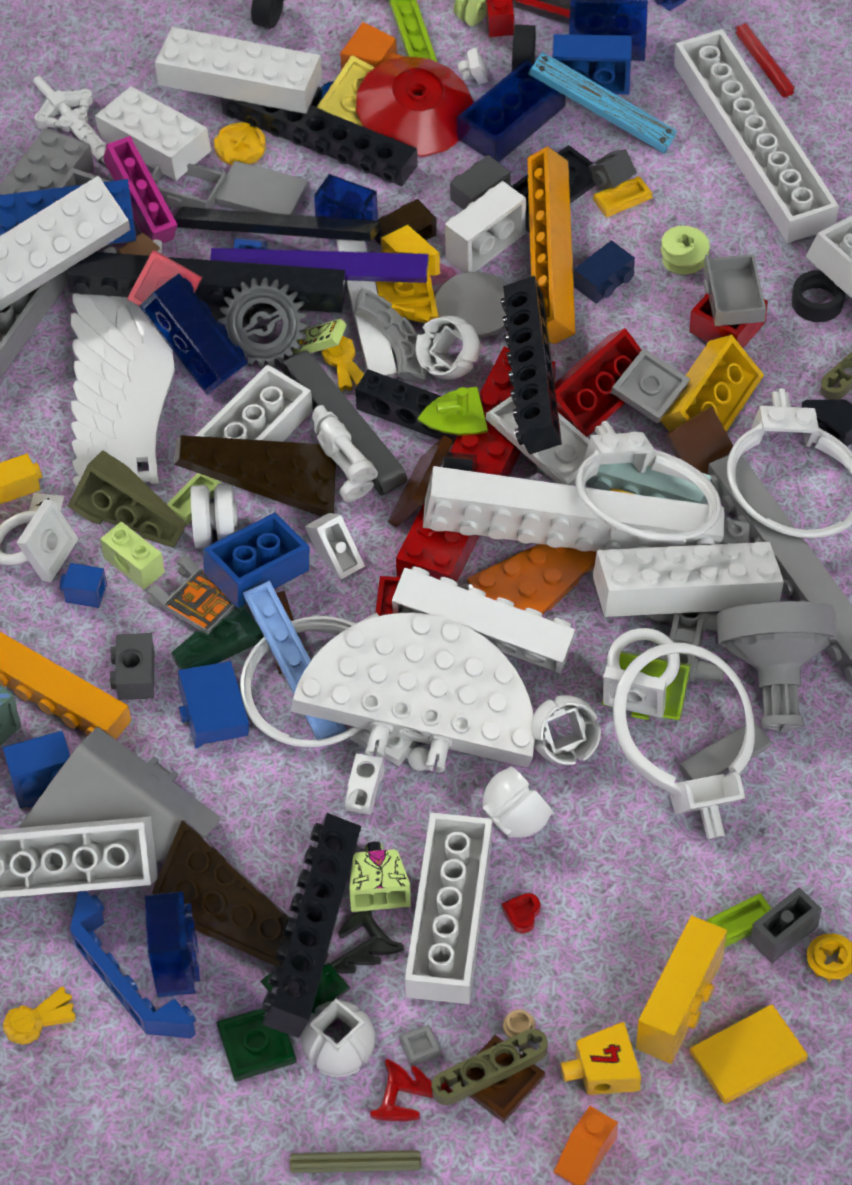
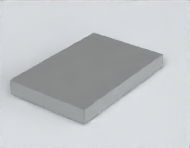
M235 161L215 196V204L240 211L294 215L309 187V181Z

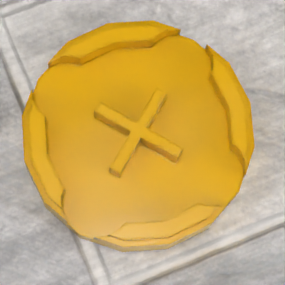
M232 123L223 127L220 130V134L217 137L215 136V154L219 160L229 165H233L235 161L252 164L259 160L266 150L265 135L260 128L250 127L249 123Z

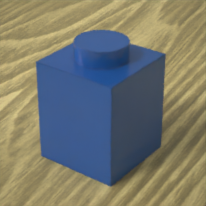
M70 563L67 573H63L60 579V590L64 593L65 602L96 608L100 607L107 587L104 568Z

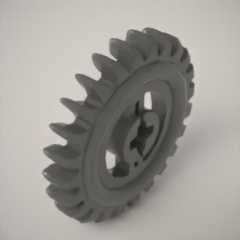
M267 277L263 278L261 285L258 284L256 278L251 280V287L246 282H242V292L233 288L232 293L235 298L225 297V302L229 307L220 308V311L226 317L219 318L218 322L226 325V327L221 329L219 333L228 335L223 344L233 345L229 351L230 354L237 351L240 352L238 361L241 362L245 357H248V365L250 367L257 360L261 369L266 361L274 368L275 359L281 363L285 361L284 354L289 357L295 356L292 347L296 349H302L303 347L297 339L307 338V335L300 330L309 327L308 323L301 322V319L306 317L308 312H299L298 310L304 305V301L294 302L298 292L288 295L289 284H286L282 289H278V279L271 286H269ZM258 303H266L277 308L275 312L269 309L258 311L252 316L250 325L244 327V315L251 306ZM279 315V317L270 321L267 328L266 326H258L248 332V329L256 326L261 321V316L263 319H270ZM283 319V330L280 336L273 342L258 343L249 337L254 333L258 336L269 335L276 329L278 321Z

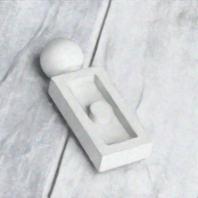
M362 729L350 737V739L367 748L371 730ZM388 735L384 758L398 766L407 758L409 765L414 770L423 771L426 770L425 764L427 763L429 750L425 747H415L417 745L416 741ZM375 745L374 753H377L378 745Z

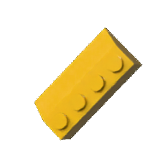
M732 335L711 340L685 375L690 379L689 384L660 421L670 432L705 408L712 406L727 432L764 374Z

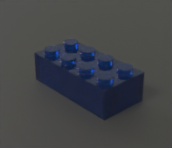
M525 60L457 116V139L484 157L489 155L499 163L565 107V95L529 75L534 64Z
M178 273L155 290L139 308L208 395L246 366L248 362L245 359L243 350L239 346L234 345L228 337L226 328L222 324L217 323L213 318L209 306L204 301H200L193 292L192 284Z

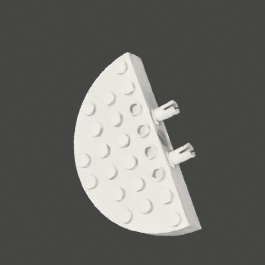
M423 613L388 614L362 621L347 628L331 639L313 657L298 682L292 700L291 712L371 730L365 753L369 756H373L375 745H378L376 757L384 758L388 735L431 745L427 763L425 764V768L430 771L433 770L435 759H437L435 772H444L448 749L522 767H529L533 757L535 744L531 728L534 716L527 690L516 669L507 657L484 636L465 625L440 616Z

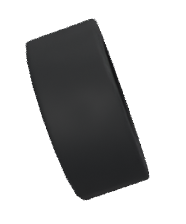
M252 0V23L258 26L274 28L280 19L285 0Z
M516 24L514 27L512 73L529 74L534 65L536 47L535 25Z
M821 270L803 273L796 279L792 291V307L800 317L812 322H826L834 319L841 313L845 292L835 285ZM812 288H820L833 294L834 299L827 303L817 304L808 301L803 297L802 293Z

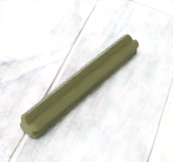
M419 1150L292 1153L289 1158V1167L292 1173L419 1170L421 1168V1153Z

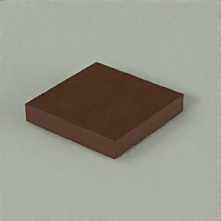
M712 406L705 408L664 435L677 458L707 475L709 463L728 456L733 448V444Z
M494 1035L479 1053L503 1042V1040ZM502 1053L495 1058V1061L500 1066H509L513 1063L514 1059L510 1054ZM533 1064L469 1097L505 1123L545 1078L546 1072ZM473 1067L467 1071L466 1075L469 1079L478 1081L484 1077L485 1073L482 1069ZM460 1075L457 1076L458 1082L461 1081Z

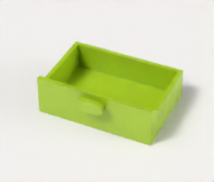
M622 651L619 658L620 668L626 670L640 654ZM655 658L645 665L640 672L659 678L666 671L668 660ZM680 662L677 676L666 687L664 718L681 719L691 664ZM633 711L631 713V717L649 720L650 715Z

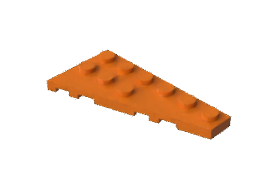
M537 544L467 578V584H471L474 588L485 592V597L497 600L498 597L513 602V607L524 611L526 608H532L544 614L547 610L550 611L568 594L588 571L590 572L594 569L597 552H583L574 548H554L545 544Z

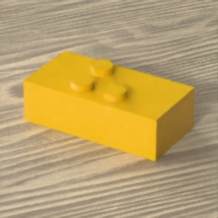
M693 915L690 916L638 1019L637 1050L669 1064L673 1063L689 1028L695 1029L702 1014V1011L699 1010L702 1002L708 1003L714 991L715 985L711 983L723 961L726 929Z

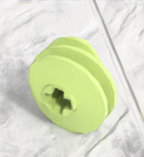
M456 0L453 14L459 20L466 22L467 25L475 26L486 15V0Z
M676 226L666 231L661 239L662 261L668 271L687 275L703 269L705 255H709L710 245L706 235L699 229L691 226Z

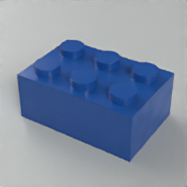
M553 34L552 58L614 94L629 95L632 36ZM552 88V93H560Z
M274 512L204 548V574L239 608L246 604L243 592L267 581H270L275 589L309 571L310 546Z

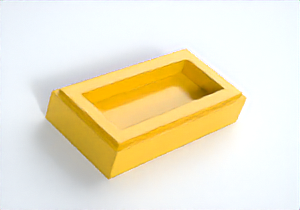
M637 176L621 183L615 188L606 189L594 194L593 201L607 218L652 199L653 193L641 177Z

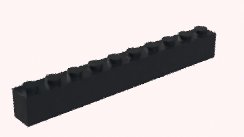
M94 252L68 268L69 291L76 294L128 297L150 256ZM168 257L203 277L190 302L228 305L225 302V297L235 298L232 293L233 288L242 292V282H246L251 287V280L253 278H256L258 284L261 285L263 278L267 277L269 286L278 279V289H282L286 284H289L288 295L298 292L294 302L304 301V305L298 309L299 311L342 313L346 292L345 270ZM258 303L252 306L275 309L274 306L266 303Z

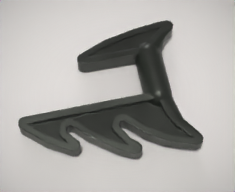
M372 910L356 912L339 930V938L348 936L362 926L371 935L370 939L330 963L339 974L355 973V965L380 964L381 958L371 954L390 955L404 950L402 943L393 941L384 934L373 919Z

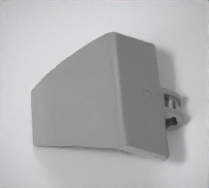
M96 727L73 751L19 828L151 816L156 862L166 859L182 820H186L206 838L218 824L221 817L176 785L174 781L179 774L175 771L171 773L158 763L159 759L155 756L148 762H145L109 734Z

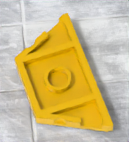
M427 275V283L375 281L378 295L392 304L391 307L402 318L406 317L407 320L428 323L430 320L439 318L430 275Z

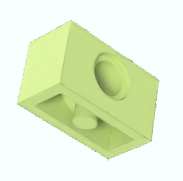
M123 522L118 523L100 538L104 559L143 590L165 573L162 553Z

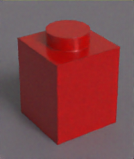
M486 0V21L489 37L514 35L512 0Z

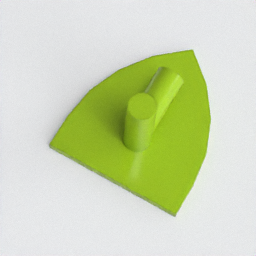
M477 386L469 388L460 387L437 398L417 418L419 422L429 428L447 434L473 435L488 432Z

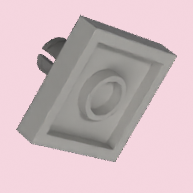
M643 348L612 387L611 393L658 424L687 387L690 379Z

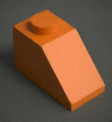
M589 1105L572 1130L554 1169V1174L573 1185H586L617 1139L618 1122Z

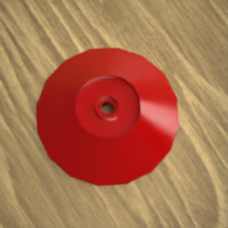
M404 56L384 61L366 74L357 90L356 112L363 127L417 148V156L425 157L447 151L464 138L473 122V99L465 82L449 67L429 58Z

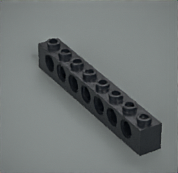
M221 97L222 113L227 117L249 123L253 128L258 127L275 137H282L292 141L297 146H304L320 155L334 158L342 164L356 167L364 173H371L383 178L386 182L403 186L418 166L417 148L311 105L305 114Z
M535 276L503 286L504 298H501V304L506 316H503V322L508 334H505V341L510 350L507 353V359L512 369L509 371V378L514 387L511 390V397L516 406L513 409V416L518 425V428H515V435L519 445L524 444L529 455L562 445L545 301Z
M326 813L322 823L316 822L312 829L310 840L314 841L313 846L309 845L303 863L307 864V868L302 869L296 884L297 887L301 888L300 893H295L289 909L294 914L293 917H288L282 933L287 936L286 942H281L275 957L276 960L280 961L279 967L275 966L268 982L273 988L271 992L268 991L261 1006V1010L266 1011L262 1025L299 1038L309 1022L362 827L358 824Z

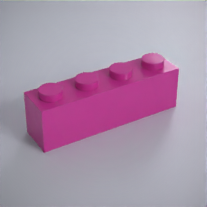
M131 136L106 144L103 161L114 181L128 179L133 217L141 233L143 232L152 241L155 239L162 241V244L174 240L177 223Z

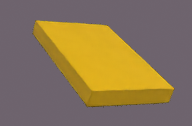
M773 1004L690 1048L689 1052L724 1105L808 1059L807 1052Z

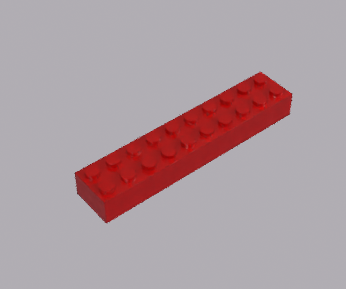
M504 346L479 393L485 420L487 412L511 397V390L514 389L509 378V371L512 369L507 359V353L510 350ZM552 361L555 382L556 362ZM487 420L488 432L458 435L450 452L477 455L475 472L510 476L521 451ZM424 501L396 556V575L401 577L404 568L412 570L413 567H419L428 571L430 577L438 580L441 577H446L457 582L480 535L468 536L458 532L434 531L429 528H423Z

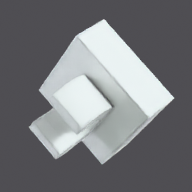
M478 49L468 50V60L458 63L459 73L463 74V80L468 81L475 78L478 85L488 83L486 64Z

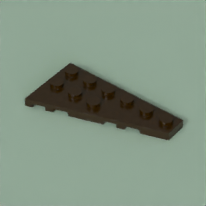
M181 435L176 440L174 465L320 517L328 513L334 514L336 462L325 454L320 444Z
M182 820L145 908L271 965L278 966L280 961L276 960L275 957L281 942H286L287 936L282 933L289 916L186 820Z

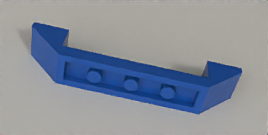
M78 891L70 927L73 945L145 1034L190 1039L196 1035L194 1027L196 1018L188 1006L181 1007L174 998L156 1011L147 997L142 999L138 995V988L133 979L128 974L126 976L121 974L118 970L120 966L115 957L110 952L107 954L103 952L100 948L102 944L93 931L105 924L102 914L105 908L95 894L90 896L87 891Z

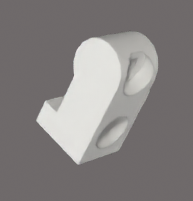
M356 753L348 782L345 811L371 815L378 787L385 772L383 758Z

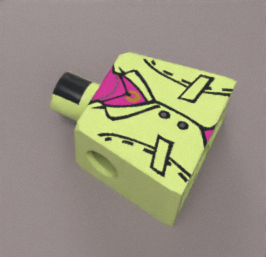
M373 841L366 844L365 852L354 854L349 887L351 912L411 907L410 882L397 850H384L380 842Z

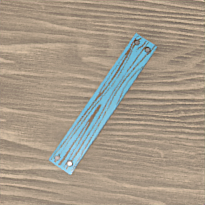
M541 52L529 72V75L664 154L678 132L544 52Z

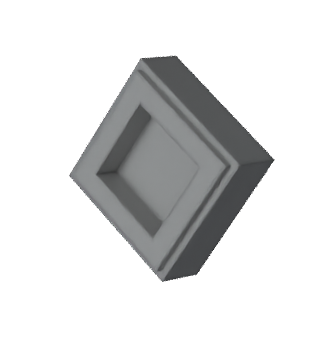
M430 1025L399 1035V1041L411 1067L441 1056V1050Z

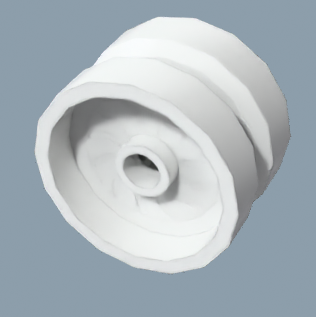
M217 484L214 490L215 503H211L210 491L206 485L191 486L192 528L196 550L204 549L213 544V530H217L218 541L236 532V528H238L237 503L236 501L234 502L233 485Z

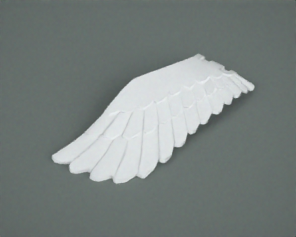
M158 239L153 240L160 247V250L157 252L162 254V241ZM109 247L104 251L106 253H117L114 247ZM73 293V304L77 313L71 314V328L78 338L72 343L74 355L78 359V361H74V371L78 380L74 381L73 384L77 400L71 402L72 414L77 420L71 423V429L76 437L72 441L73 451L77 457L72 461L73 468L78 475L73 478L75 487H77L87 465L102 450L127 465L143 482L159 484L156 462L157 433L163 406L175 373L173 350L167 322L127 299L128 297ZM137 462H148L149 470L138 472Z

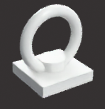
M44 499L37 511L18 513L0 525V564L11 566L29 561L42 581L52 582L78 541V537L53 500ZM29 522L16 542L21 552L14 554L3 553L1 551V543L5 536L15 527Z
M649 628L633 629L620 635L611 645L607 656V666L603 676V705L613 707L618 683L625 670L620 668L619 658L622 650L627 645L639 640L652 641L658 645L674 642L664 633ZM679 653L667 654L668 666L659 678L648 676L642 672L637 674L628 693L626 710L663 718L666 704V687L673 682L680 668Z

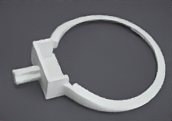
M785 389L772 392L773 406L760 405L752 424V429L737 440L729 454L727 478L732 493L749 515L764 526L779 533L799 538H822L840 533L852 525V511L845 520L826 528L814 530L797 529L779 524L769 518H764L752 509L740 493L736 481L737 462L743 453L760 444L765 431L803 432L805 447H810L812 442L816 443L815 448L842 463L852 475V451L840 440L818 427L815 408L791 407L789 394L785 392Z
M602 421L601 426L595 427L597 435L590 436L584 461L576 476L575 485L581 500L598 518L627 534L656 541H679L702 535L714 526L720 515L721 503L718 492L704 474L675 456L653 449L643 432L616 434L607 421ZM633 463L639 473H645L646 467L651 466L653 471L682 478L696 485L707 499L709 505L708 518L705 523L700 524L694 529L680 533L664 534L639 530L616 521L597 508L588 498L585 485L588 479L597 475L599 465Z
M375 613L362 621L378 617L379 615ZM311 616L291 621L297 633L317 631L338 635L347 628L358 624L330 616ZM263 637L252 649L243 666L240 694L247 715L254 725L267 736L292 746L321 747L343 741L362 730V728L353 726L333 737L303 740L292 738L289 734L283 733L268 724L254 705L251 687L255 669L261 658L270 648Z
M687 643L658 645L634 659L618 683L613 702V722L618 742L630 764L641 776L655 786L670 793L675 815L700 810L707 840L725 836L718 807L745 799L739 774L748 764L754 748L755 726L748 694L731 667L712 652ZM667 654L693 655L706 661L710 660L716 664L734 683L744 706L746 729L741 750L734 762L729 766L728 771L730 773L728 775L720 774L674 783L676 780L675 776L659 769L638 750L628 729L626 702L635 677L650 661Z

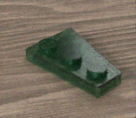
M244 606L235 607L212 628L209 634L196 631L173 650L171 655L179 670L217 664L256 645L264 636Z

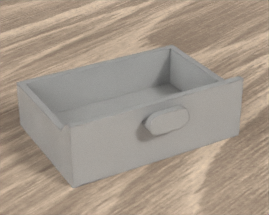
M190 163L187 164L188 171L185 175L217 183L207 200L158 187L167 206L181 209L182 207L212 209L215 205V196L226 179V174ZM157 165L151 175L156 184L162 176L159 165Z
M754 254L719 258L705 255V279L703 284L705 294L709 296L714 325L723 326L765 322L766 307Z

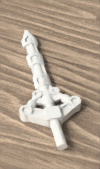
M36 76L33 83L47 98L39 112L34 116L36 127L40 130L48 127H59L64 132L72 130L80 141L90 144L92 154L98 161L105 164L103 158L106 143L102 142L94 129L87 123V111L93 103L92 92L89 89L78 91L58 90L55 92L41 76ZM79 106V109H71V107ZM61 113V117L58 120L54 118Z

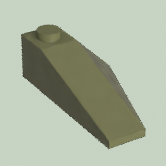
M104 450L87 465L67 506L93 523L101 524L104 521L117 525L123 522L133 531L140 532L142 538L173 548L178 543L187 525L127 465Z

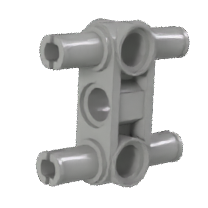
M692 612L645 615V620L671 624L669 638L674 643H687L700 647L703 632L707 630L718 632V613ZM636 649L635 651L636 654H642L645 652L640 651L639 649ZM679 653L680 662L691 664L689 682L700 679L722 684L725 672L716 664L700 661L698 657ZM663 655V656L658 657V658H662V659H667V660H668L667 655Z

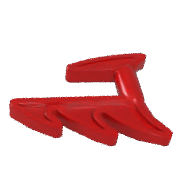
M386 1059L385 1067L388 1072V1080L383 1101L378 1109L370 1112V1117L383 1121L418 1120L420 1118L419 1111L395 1106L398 1091L433 1098L432 1082L416 1066L411 1067V1073L415 1078V1081H413L400 1065L390 1059ZM446 1083L441 1084V1091L452 1092V1089Z

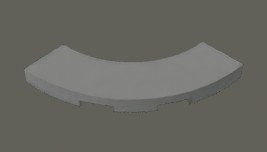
M361 287L358 292L354 315L373 324L388 339L396 356L398 377L418 384H424L427 370L422 368L416 356L418 334L406 317L402 318L391 307L392 304Z

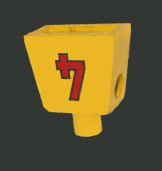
M624 1022L576 1041V1059L560 1063L564 1082L582 1078L588 1095L640 1091L641 1074Z

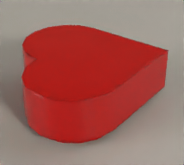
M525 893L501 903V909L516 932L528 933L534 928L535 917L540 912L541 903L536 895Z

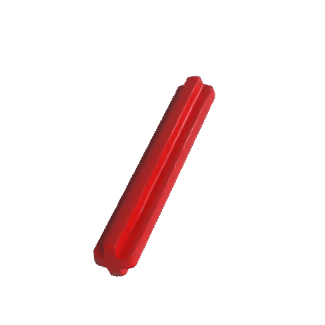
M746 23L738 25L736 27V35L784 98L792 96L795 86L750 26Z

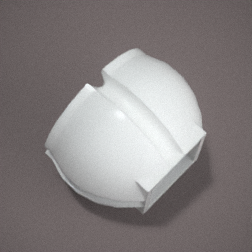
M442 316L430 320L423 326L425 333L418 334L416 340V356L422 368H425L429 371L428 373L436 378L445 380L460 378L473 369V362L478 361L480 349L483 345L480 343L476 330L470 324H467L464 319L459 317ZM457 337L462 341L463 348L456 360L447 355V352Z
M571 695L557 696L554 702L550 699L543 702L535 711L531 723L533 739H536L534 744L536 751L543 758L558 765L576 764V759L582 761L589 758L596 750L601 736V727L595 721L598 718L595 711L588 703ZM568 714L573 734L553 741L547 721Z
M512 766L498 772L490 780L483 795L482 808L507 838H521L541 830L553 814V811L536 790L530 791L528 788L529 782Z
M337 999L326 1002L315 1009V1014H311L309 1022L301 1034L303 1052L312 1066L316 1065L321 1073L332 1077L349 1076L358 1072L362 1066L361 1062L367 1063L375 1047L374 1025L370 1017L365 1012L360 1011L359 1007L353 1003ZM335 1019H340L352 1029L338 1044L323 1033Z

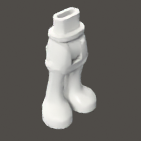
M324 405L317 406L312 415L314 431L318 434L317 439L325 454L331 457L346 475L347 481L340 489L342 499L345 502H353L365 496L373 488L374 483L372 480L378 476V471L372 462L352 444L351 434L346 430L344 424L338 420L333 412H328Z

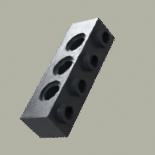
M367 369L355 388L357 410L438 440L445 435L453 440L452 443L454 444L458 435L431 429L417 419L429 404L441 397L438 394Z

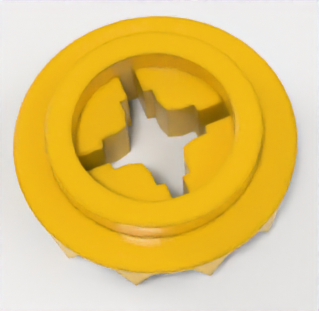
M827 933L816 937L809 944L806 954L808 967H811L816 977L822 976L828 982L833 979L843 981L846 976L852 974V942L839 934ZM839 951L838 963L832 961L826 965L827 956L825 954L832 956Z

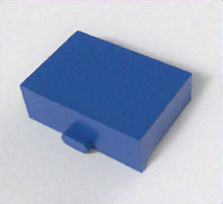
M231 661L178 670V688L183 706H179V714L182 723L188 721L195 748H199L203 744L235 739L249 734V722Z

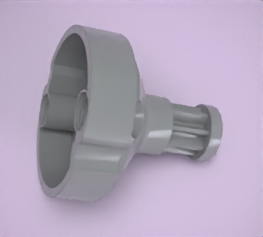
M785 601L748 604L720 611L717 614L718 645H722L723 649L755 667L758 671L759 689L763 690L764 717L760 719L761 728L777 733H785L803 727L804 721L803 716L799 715L798 688L802 686L801 667L830 644L837 641L836 611L833 610V606L816 602Z

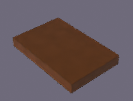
M444 435L419 458L388 523L397 527L422 506L433 466H442L444 456L449 452L453 440Z

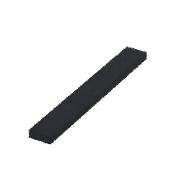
M182 207L173 216L178 228L371 242L381 230L380 221L193 207Z

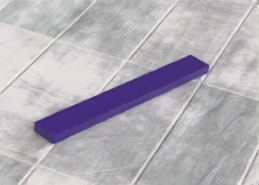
M211 248L210 260L345 270L346 281L427 283L429 264L428 254Z

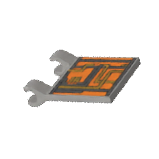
M182 556L177 561V564L180 566L178 573L188 579L170 596L159 586L152 585L147 590V594L151 595L148 598V602L152 606L164 608L208 635L236 606L204 574L203 569L199 568L188 556Z

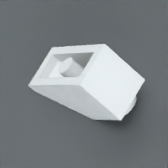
M328 513L304 526L315 550L339 580L365 567L341 515Z

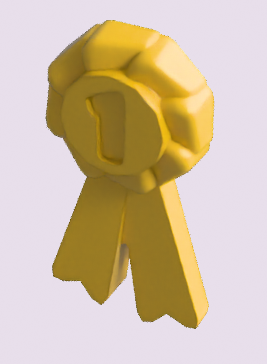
M342 335L337 346L321 350L325 363L337 368L338 388L341 392L345 389L352 391L351 379L357 387L364 375L353 362L356 355L353 341Z
M63 986L35 1009L25 1005L10 1009L5 1016L2 1026L7 1039L21 1045L29 1044L40 1037L43 1027L75 1021L76 1015L72 1012L73 1004H67L72 1000V995L65 993Z

